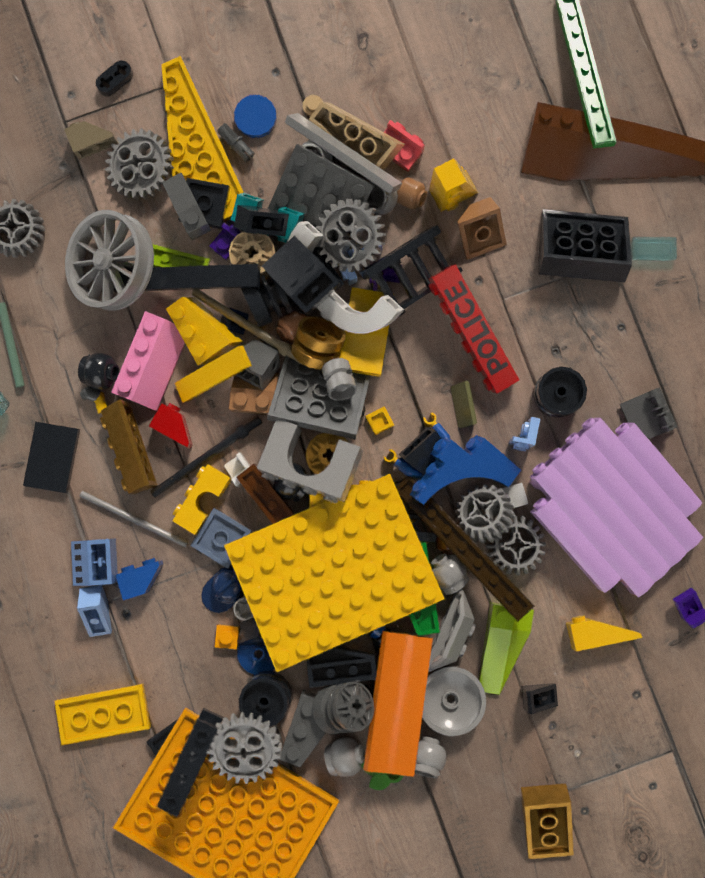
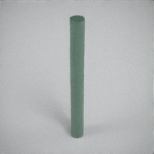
M2 302L0 303V321L16 388L24 387L25 384L6 303Z

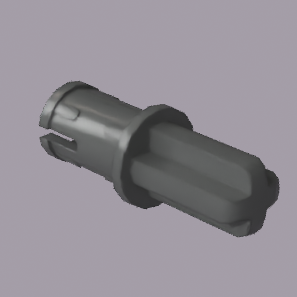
M226 123L219 127L217 132L230 145L229 149L234 150L245 163L251 160L245 152L251 157L255 155V152L245 144L243 137L238 136Z

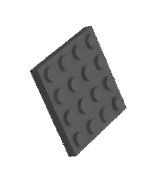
M296 144L267 209L278 211L279 208L287 207L304 213L303 221H308L316 228V226H322L323 224L319 217H327L324 210L332 211L330 204L338 206V200H343L346 204V199H352L353 203L355 199L361 200V205L367 203L375 185L302 145ZM349 214L347 217V223L351 225L353 222V216ZM335 230L333 233V239L334 241H337L339 238V234Z
M286 356L267 420L274 422L276 420H284L301 428L356 440L371 375L352 372L357 387L356 393L349 399L336 401L329 397L326 387L327 382L324 380L322 370L299 364Z

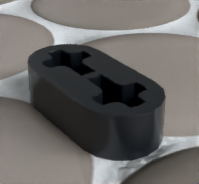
M117 61L96 79L95 83L98 91L106 97L115 94L133 78V70L126 61ZM123 69L124 71H126V74L123 75L119 72V70ZM104 82L108 83V84L110 85V87H109V88L104 87V86H103V83H104Z

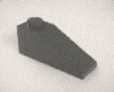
M179 173L162 182L191 240L210 232L211 229L183 174Z

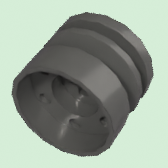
M358 682L326 686L318 691L313 702L314 719L318 727L329 734L362 731L369 726L374 714L373 698L369 690Z

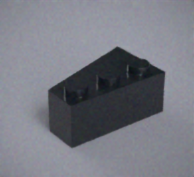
M336 646L306 659L309 688L376 679L377 673L373 653Z

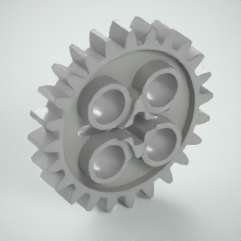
M141 128L138 134L136 130L132 129L131 136L124 132L125 139L122 140L117 137L119 144H111L114 151H107V154L111 156V159L105 160L110 165V167L105 169L110 174L107 179L112 182L111 186L117 189V192L122 195L124 194L129 199L133 197L138 200L141 196L146 200L147 193L154 197L155 189L160 192L162 191L160 185L165 181V177H172L168 173V170L174 169L169 164L174 158L168 155L172 150L166 147L168 143L157 133L154 135L151 130H148L146 133ZM151 148L150 153L145 155L146 151ZM153 169V173L148 176L149 171ZM133 174L132 179L128 181L129 176Z
M346 199V204L343 200H338V206L330 204L332 211L324 210L327 217H319L323 224L322 226H316V229L320 230L321 234L324 235L321 242L316 245L317 247H323L320 255H328L325 262L333 261V268H337L340 265V271L348 269V272H354L355 268L357 271H361L363 266L370 267L369 260L372 262L377 261L374 254H382L378 246L385 245L380 240V237L386 236V233L380 232V229L385 226V224H378L381 216H373L376 209L370 208L368 210L369 203L361 205V200L355 199L354 203L352 199ZM349 214L353 216V222L351 225L347 223V217ZM365 229L368 232V239L366 241L362 238V232ZM335 230L339 234V238L337 241H334L333 239V233ZM350 246L354 249L352 257L348 255V248Z
M241 712L240 718H237L233 713L230 721L224 717L222 724L216 723L218 731L207 754H210L208 761L214 762L213 769L220 768V776L227 773L228 781L232 777H236V783H238L241 778H244V782L248 784L249 778H252L255 783L258 776L265 779L266 772L272 774L273 767L278 766V760L281 758L282 743L280 742V734H275L276 727L269 728V720L262 723L261 715L257 719H253V713H250L248 718H245L243 712Z

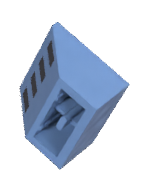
M116 538L71 542L73 586L118 583L115 576L118 574Z

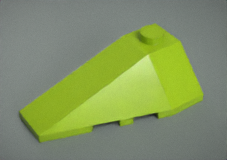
M490 602L479 681L485 693L500 695L531 633L534 609L517 622L501 604Z

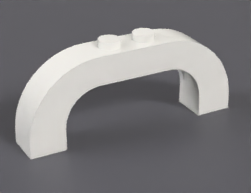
M303 221L297 224L288 241L293 236H296L313 253L314 248L324 235L308 221ZM335 292L317 307L324 319L333 322L345 331L357 334L370 333L382 329L394 322L404 311L389 295L380 297L368 312H359L350 307Z

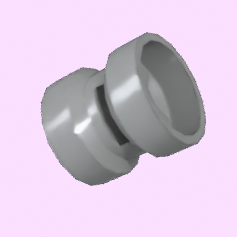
M242 597L235 602L233 611L238 619L249 620L253 617L246 597Z

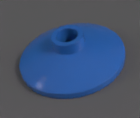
M238 646L237 656L239 663L247 672L255 675L262 671H273L275 669L266 646ZM261 650L263 656L260 658L256 657L255 651Z

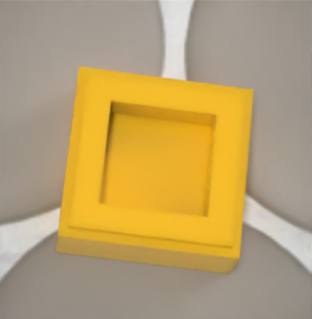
M385 406L365 416L375 436L395 426Z

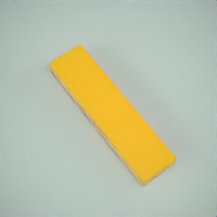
M242 345L218 357L174 384L184 403L252 365Z

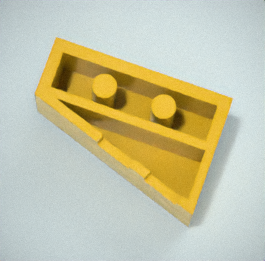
M454 158L433 169L429 191L440 212L446 209L451 211L459 206L458 203L478 194L468 172Z
M181 297L166 308L197 365L208 364L243 342L239 337H235L225 324H221L213 316L214 314L195 297Z

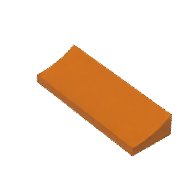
M382 632L373 696L374 714L369 725L363 770L414 777L433 638L414 634Z

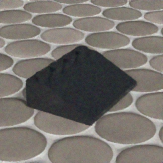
M543 209L538 257L539 275L625 283L632 267L628 217Z

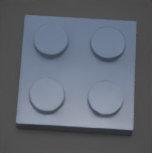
M213 508L190 546L229 569L232 563L224 545L249 535L252 530L218 509Z

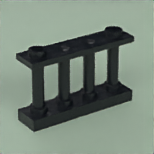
M438 225L427 228L371 264L370 267L359 272L364 280L370 278L372 281L375 280L383 295H389L404 309L399 317L406 313L405 309L431 292L429 288L431 283L429 278L431 275L418 254V247L423 244L428 246L441 270L449 267L435 242L437 240L435 236L442 233ZM406 255L412 259L426 284L418 292L415 291L400 265L402 263L400 259ZM387 267L393 268L409 296L401 303H398L382 276L384 274L383 270Z
M202 709L156 808L173 816H179L218 731L216 723H221L224 718L223 716L208 709Z

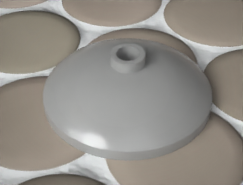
M443 667L431 673L427 678L422 715L426 724L434 731L447 736L462 735L474 729L481 721L486 708V695L480 681L471 672L460 667ZM454 695V701L448 702L447 696Z

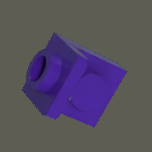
M224 223L221 226L223 230L209 247L227 261L230 258L229 248L231 242L241 232L232 224L228 226Z

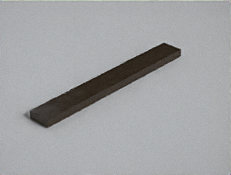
M407 476L396 486L403 501L510 615L519 622L535 607L532 602L432 497L423 505L410 496L412 488L417 481L413 477Z

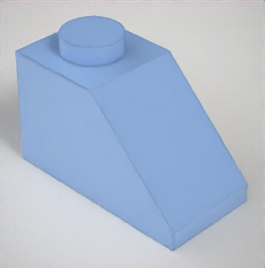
M102 585L80 588L77 610L89 637L111 634L108 599Z

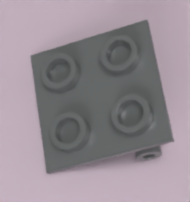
M660 387L620 404L627 422L635 423L648 439L677 428Z

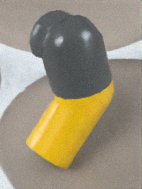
M89 386L81 390V398L95 402L97 413L102 414L101 410L107 407L104 393Z

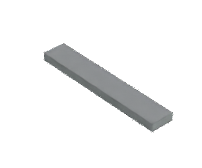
M299 113L287 115L285 123L386 192L392 193L400 189L402 185L400 181Z

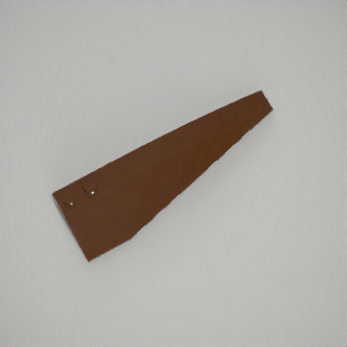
M537 102L532 116L521 173L558 181L581 179V181H589L590 179L611 180L612 178L647 179L668 176V178H676L678 176L699 177L700 175H705V141L610 117L616 138L615 146L593 149L584 111Z

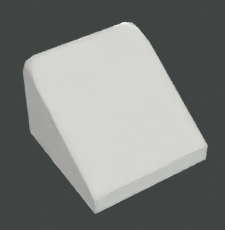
M522 483L501 488L511 498L514 508L528 504Z

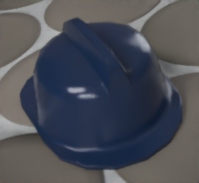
M231 565L229 569L226 567L220 569L202 589V602L212 612L221 613L227 611L244 595L233 566Z

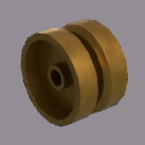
M309 316L303 318L298 324L291 353L301 364L322 370L326 362L340 357V350L344 345L346 333L333 322L327 321L322 317Z

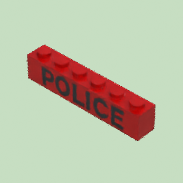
M456 264L430 277L429 281L431 283L429 288L434 296L438 295L442 303L439 305L443 313L450 316L452 320L450 325L456 334H460L463 340L461 345L467 354L470 353L474 359L471 361L473 367L483 375L484 379L482 382L485 388L498 394L518 382L519 378Z

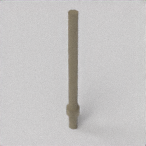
M196 289L192 291V296L273 346L284 357L288 356L301 364L291 353L292 345L276 339L201 290Z

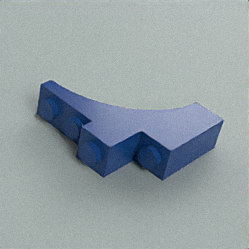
M475 435V437L467 442L465 450L453 440L443 437L435 443L434 450L431 452L436 461L427 467L423 478L414 484L410 496L424 505L432 495L444 486L457 480L471 477L493 479L509 487L521 472V469L483 437Z

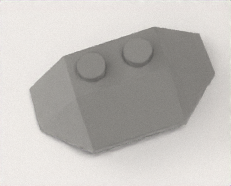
M463 589L453 594L439 626L440 633H436L434 637L428 672L456 662L458 657H462L467 647L464 644L467 636L471 637L475 630L476 624L473 623L475 619Z

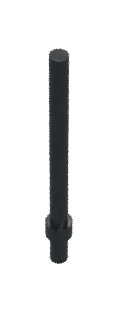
M259 416L245 425L241 424L235 429L234 433L150 491L153 497L156 498L240 438L243 440L249 436L250 431L263 423Z

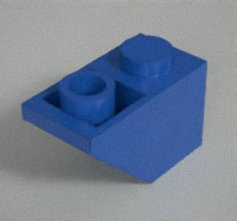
M155 558L143 561V566L135 568L134 565L121 568L122 573L115 576L123 601L150 591L164 565L162 560L156 562Z

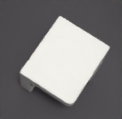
M240 452L236 454L237 457L224 465L236 487L242 485L236 477L250 467V464Z

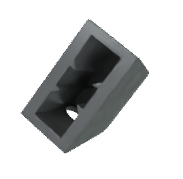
M252 340L244 346L252 366L235 376L264 390L280 367L279 353L276 348L268 343L265 345L257 340Z

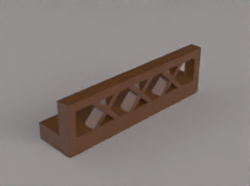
M253 463L236 477L272 524L295 515L286 501L274 490L272 483L262 477L263 473L257 469V464Z

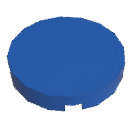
M249 95L242 98L234 111L236 126L242 134L250 138H262L268 135L277 121L276 109L273 103L261 95Z

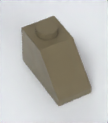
M85 121L72 123L68 128L64 129L73 153L79 160L112 147L111 144L118 145V141L112 132Z

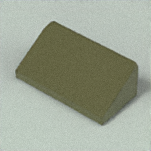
M464 381L451 386L458 427L475 426L477 419L470 383Z

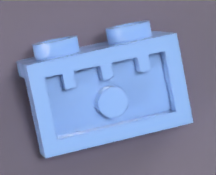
M531 417L528 421L524 422L521 426L520 437L513 436L509 440V445H514L513 449L519 451H526L535 446L540 418Z

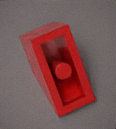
M170 402L168 406L161 403L149 427L191 449L193 444L185 416L179 413L181 409Z

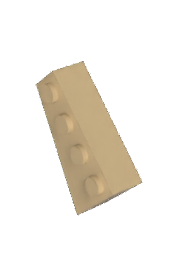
M321 102L308 119L382 170L386 169L405 145L332 103Z

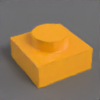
M217 624L215 648L237 649L239 626Z

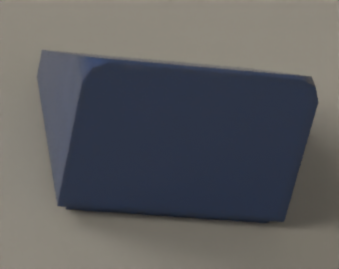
M229 308L235 313L245 318L246 320H248L249 314L233 308ZM222 315L221 324H225L230 332L244 335L245 329Z

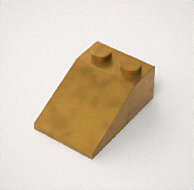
M566 783L521 787L528 859L574 855L571 800Z

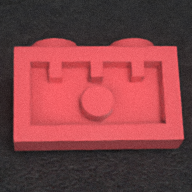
M390 120L384 133L405 144L392 161L409 172L423 154L425 145L420 137L409 134L399 122L394 123Z

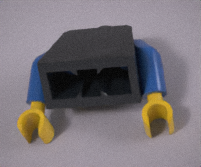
M430 413V416L434 419L433 422H428L425 417L423 418V423L427 428L398 454L401 458H397V453L392 449H389V451L394 454L393 459L388 460L384 457L386 462L394 463V466L406 476L422 479L426 474L427 467L436 461L431 455L435 443L443 437L450 439V435L442 425L436 423L437 418L434 413Z

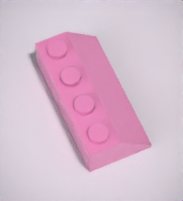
M144 312L111 393L152 410H158L185 345L174 323L149 312Z

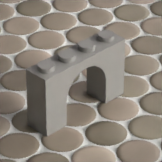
M276 420L257 466V469L263 473L262 477L271 481L278 478L283 480V485L294 489L296 485L303 487V492L316 496L317 493L325 495L324 499L337 504L338 500L345 502L364 453L361 447L339 440L328 467L317 475L304 476L295 471L292 463L293 452L302 430L298 425L284 420Z

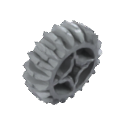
M12 199L10 204L4 200V206H0V253H3L6 257H10L12 254L14 258H18L19 253L26 257V251L29 250L31 253H34L32 247L34 245L40 247L37 240L44 239V236L40 234V232L46 231L45 227L41 225L44 223L42 217H39L40 212L37 209L34 210L32 204H27L23 200H20L18 203L16 199ZM20 214L28 216L30 224L22 222ZM1 233L8 235L10 244L3 242Z
M484 484L482 489L476 485L475 491L472 492L468 489L469 495H461L463 502H456L459 509L454 511L457 516L455 522L475 543L479 540L485 544L487 538L493 543L495 536L501 539L502 535L500 533L502 531L508 533L507 525H513V521L510 518L515 517V513L513 512L514 505L511 502V498L505 494L503 489H498L494 485L489 488L488 485ZM481 509H483L484 512H486L488 519L485 518Z
M515 515V517L511 518L513 525L506 526L508 529L511 528L509 540L499 543L500 538L495 536L492 545L487 544L485 547L493 549V552H489L487 556L496 557L493 562L495 565L500 562L498 568L501 571L507 567L506 574L510 575L514 569L515 575L519 576L520 568H522L524 574H528V565L531 569L535 570L536 566L533 561L542 562L537 555H545V551L539 549L540 546H546V542H539V539L543 538L544 534H536L540 529L539 526L531 528L533 520H529L525 524L526 519L524 516H521L518 522ZM518 527L527 531L532 541L522 540ZM515 539L520 544H526L525 546L517 547L515 552V548L505 547V545L515 543ZM532 548L530 556L520 563L522 552L525 549ZM499 549L510 551L513 564L507 562L501 556Z

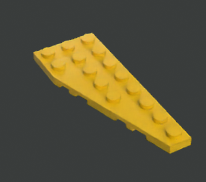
M181 56L161 64L169 148L172 150L170 155L174 158L171 161L174 169H171L172 177L182 173L185 180L191 178L229 185L230 191L223 221L225 222L232 217L237 194L244 192Z

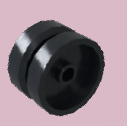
M562 366L552 368L541 376L536 382L533 391L534 402L540 412L554 418L565 417L577 411L583 405L587 395L586 383L580 373L572 368ZM558 389L561 390L560 393L563 394V396L558 394Z
M262 671L255 674L240 693V712L244 713L245 718H248L250 713H253V719H257L261 715L262 723L270 721L269 727L278 724L286 715L292 702V689L289 682L281 674L274 671Z

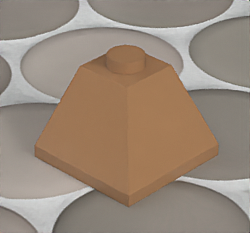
M491 197L470 204L457 221L466 260L507 245L500 208Z

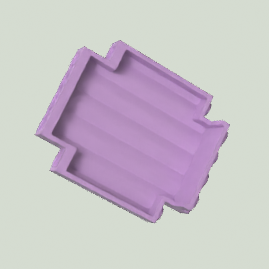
M591 417L582 424L583 428L578 433L571 434L565 440L566 444L563 447L553 450L549 454L550 458L545 463L538 464L532 470L533 474L530 476L531 480L529 482L535 489L541 490L546 498L543 497L536 501L533 505L534 509L530 512L598 590L606 593L620 580L632 595L640 597L702 540L703 536L687 519L688 516L700 507L702 501L635 423L625 422L616 428V434H614L601 418Z

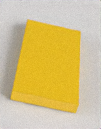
M352 287L349 306L359 312H368L380 297L384 295L379 291ZM389 325L374 332L364 334L345 331L346 339L339 358L349 361L353 373L381 377Z
M144 683L54 701L61 746L151 728Z

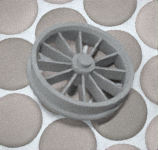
M101 210L87 216L73 232L65 256L66 278L75 297L85 305L110 311L124 309L133 304L142 295L151 278L154 264L153 245L146 228L137 219L112 210ZM119 220L120 223L115 232V221ZM103 225H104V237H103L102 232H101V230H100V228H101ZM130 229L132 235L124 241L127 232ZM92 237H94L98 246L97 250L89 245ZM135 245V255L123 256ZM86 250L94 254L93 260L84 261ZM84 266H95L84 275ZM127 268H133V272L131 273ZM119 271L130 278L126 286L122 281ZM94 280L89 291L87 285ZM115 286L118 295L113 298V289ZM103 288L102 301H99L98 297Z

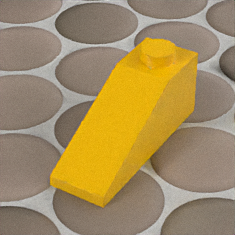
M585 616L572 617L571 622H566L571 648L575 651L642 638V634L639 632L585 618Z

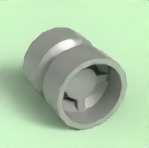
M336 358L323 365L322 373L324 380L327 382L326 387L329 397L332 400H346L356 393L357 387L348 360Z

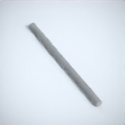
M84 491L80 493L79 497L185 548L188 544V541Z

